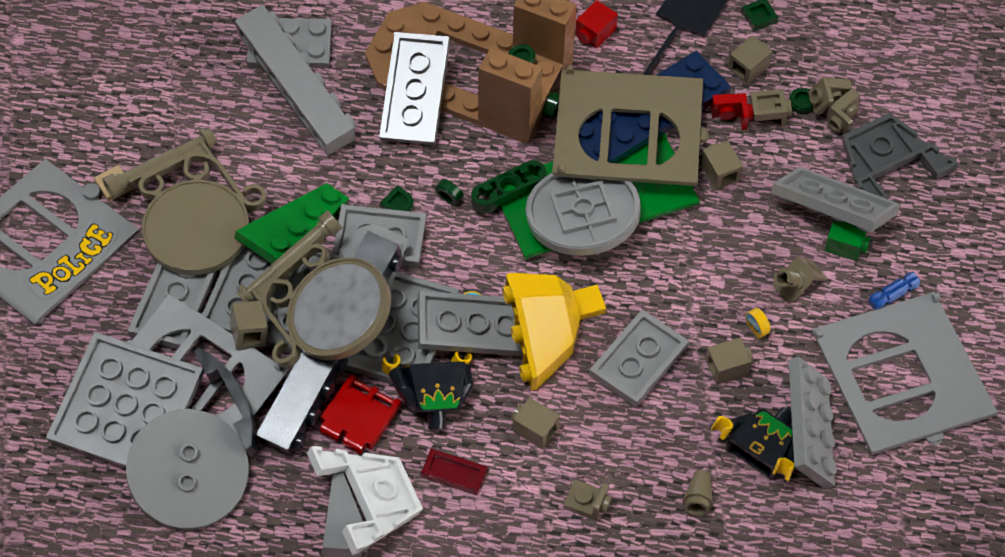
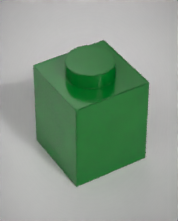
M834 220L824 251L858 261L860 252L866 254L871 237H867V232L859 230L853 224Z

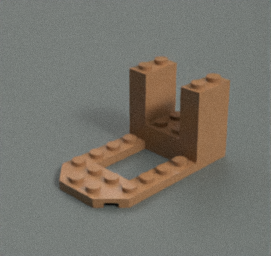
M517 0L514 4L513 34L430 3H418L388 12L365 51V58L372 70L377 86L386 90L395 32L448 36L453 42L485 53L486 56L478 71V95L444 83L441 111L529 145L544 117L543 109L549 94L553 91L557 92L560 87L562 69L566 70L567 66L573 63L577 4L567 0ZM515 45H528L535 51L536 63L533 64L509 55L508 52Z

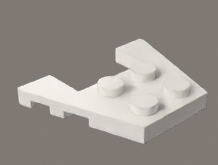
M312 446L307 452L317 476L345 472L367 520L346 525L342 530L352 555L363 551L419 515L423 510L399 457L363 453L362 456L351 455L347 453V450L336 449L334 452L322 451V447Z

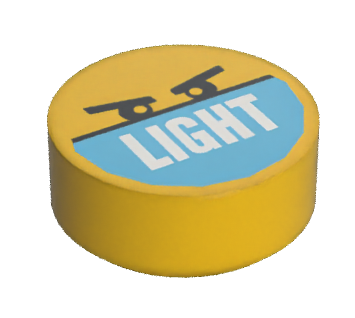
M754 308L746 312L745 319L747 325L757 338H762L770 333V323L762 310Z

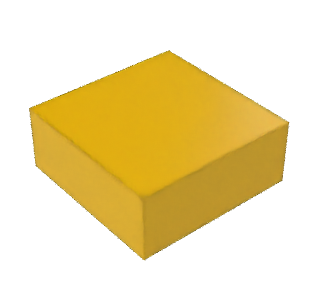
M598 284L574 290L579 307L580 320L606 313V306Z

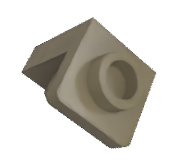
M823 77L808 91L814 114L821 115L831 104L851 90L850 80Z
M854 88L829 106L826 121L834 132H840L842 135L851 131L853 124L851 118L859 110L858 103L861 95Z
M784 89L750 93L754 121L780 119L781 126H787V116H792L791 100L785 99Z
M574 479L563 509L598 521L601 512L607 513L612 501V496L608 495L609 484L603 483L600 489Z

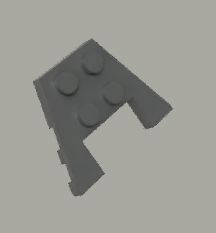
M891 113L844 134L842 138V144L856 188L888 199V197L875 179L920 159L935 180L957 170L958 162L952 157L948 159L939 152L940 149L933 143L927 144L920 139L916 131Z

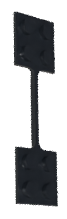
M665 0L656 15L672 22L675 28L643 75L651 73L680 30H689L704 37L729 0Z

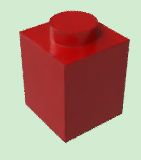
M596 0L576 19L575 35L583 44H590L597 49L617 29L618 13Z

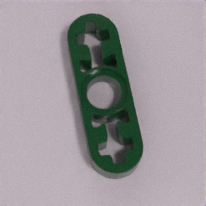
M530 160L475 186L471 192L472 207L478 212L488 213L530 193L535 185L546 177L545 166L539 161ZM532 172V174L534 175L538 174V177H534L533 175L528 176V173ZM505 182H512L517 187L512 191H505L501 188V185ZM483 195L484 198L489 197V200L485 201L483 198L479 199V197Z

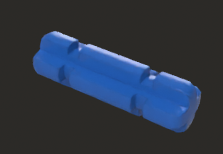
M909 272L903 276L904 279L899 278L882 288V292L877 291L869 296L868 300L870 306L874 310L886 306L885 303L890 304L906 295L907 290L912 291L919 287L921 282L915 272Z

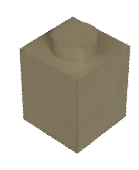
M752 35L730 54L728 69L746 84H749L770 67L773 51L770 50L766 43L760 42Z
M729 141L711 144L703 150L701 165L716 190L741 181L743 165Z
M244 301L232 303L230 326L236 349L265 347L268 325L262 302Z
M741 337L708 347L706 363L716 385L749 375L754 359L750 348L744 346Z
M529 397L526 403L518 405L512 414L513 432L543 450L559 428L560 415Z

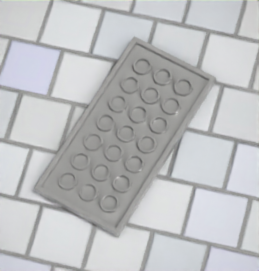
M245 246L238 257L222 269L202 315L232 334L230 326L232 303L243 302L236 293L240 290L239 286L243 284L247 288L268 270L272 263ZM329 252L330 260L339 258L338 254ZM316 253L308 261L310 263L317 262L321 258L322 253ZM303 264L286 280L296 288L311 270ZM396 272L390 288V312L384 327L368 346L348 357L349 361L345 370L393 384L389 375L385 374L381 369L383 357L386 358L389 364H394V354L399 355L401 359L400 368H402V364L433 363L437 350L418 349L417 295L419 291L459 293V289ZM277 288L272 297L276 299L284 298L288 293V288ZM271 301L272 313L289 334L286 318L288 307H277ZM264 311L268 325L265 346L273 349L278 342L284 340L289 347L283 352L291 354L292 347Z

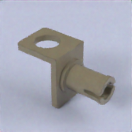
M797 256L786 269H778L779 273L775 272L773 286L788 303H793L814 280L825 282L828 277L811 259Z

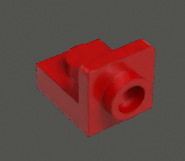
M746 93L713 95L711 116L721 120H731L734 117H739L741 130H747L748 121L753 120L752 104H747Z

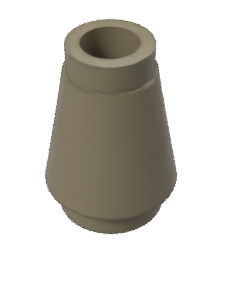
M696 470L693 473V477L682 500L685 511L690 515L704 516L713 506L711 474L706 470Z

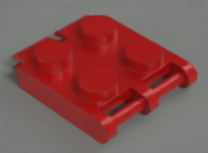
M351 374L320 416L322 423L320 433L337 442L345 435L342 441L343 445L362 454L366 447L372 450L401 408L403 401L398 398L394 400L384 395L378 387L373 386L371 388L358 381L357 376ZM355 385L363 389L364 391L368 392V394H365L355 389L353 386ZM376 398H379L389 403L391 406L389 407L381 403L380 401L376 400Z

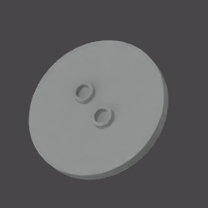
M551 173L535 185L526 202L527 223L533 236L551 250L576 256L598 254L620 245L634 232L641 214L639 194L630 181L558 177Z
M194 409L170 411L147 423L133 440L126 462L127 485L133 500L140 510L153 521L178 530L205 528L226 517L242 498L249 474L246 449L234 429L219 417Z

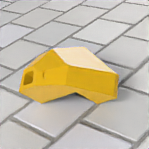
M506 274L505 286L502 287V294L505 303H510L514 312V326L510 327L512 339L515 344H520L523 352V362L519 366L520 376L523 383L528 382L531 391L537 390L573 354L580 325L579 307L572 286L557 275Z

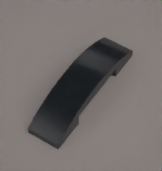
M200 348L194 350L211 384L214 385L222 380L224 381L243 419L235 422L233 426L251 459L256 457L258 449L256 422L249 402L231 372L217 358Z

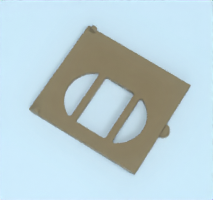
M568 65L567 69H562L552 174L558 177L697 186L700 143L708 140L706 128L701 127L703 79L574 70L572 65ZM602 112L599 160L595 161L584 152L578 136L584 122L594 114ZM612 112L650 115L647 165L608 162ZM663 116L676 128L680 144L676 153L668 161L657 165L659 117Z

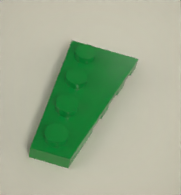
M326 183L236 230L234 238L270 263H273L317 226V223L320 221L319 217L327 210L335 218L341 211V205L348 204L349 197Z

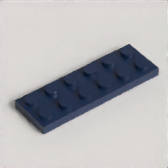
M697 50L656 74V76L702 78V110L711 105L713 95L729 94L731 86ZM602 112L588 118L582 125L578 136L584 152L595 161L599 160ZM611 113L608 149L609 163H617L649 143V114ZM663 116L659 117L658 137L674 128V125Z

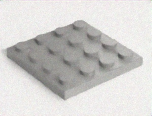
M94 332L46 439L48 442L126 468L130 446L139 431L151 420L164 413L189 409L205 371L203 368Z

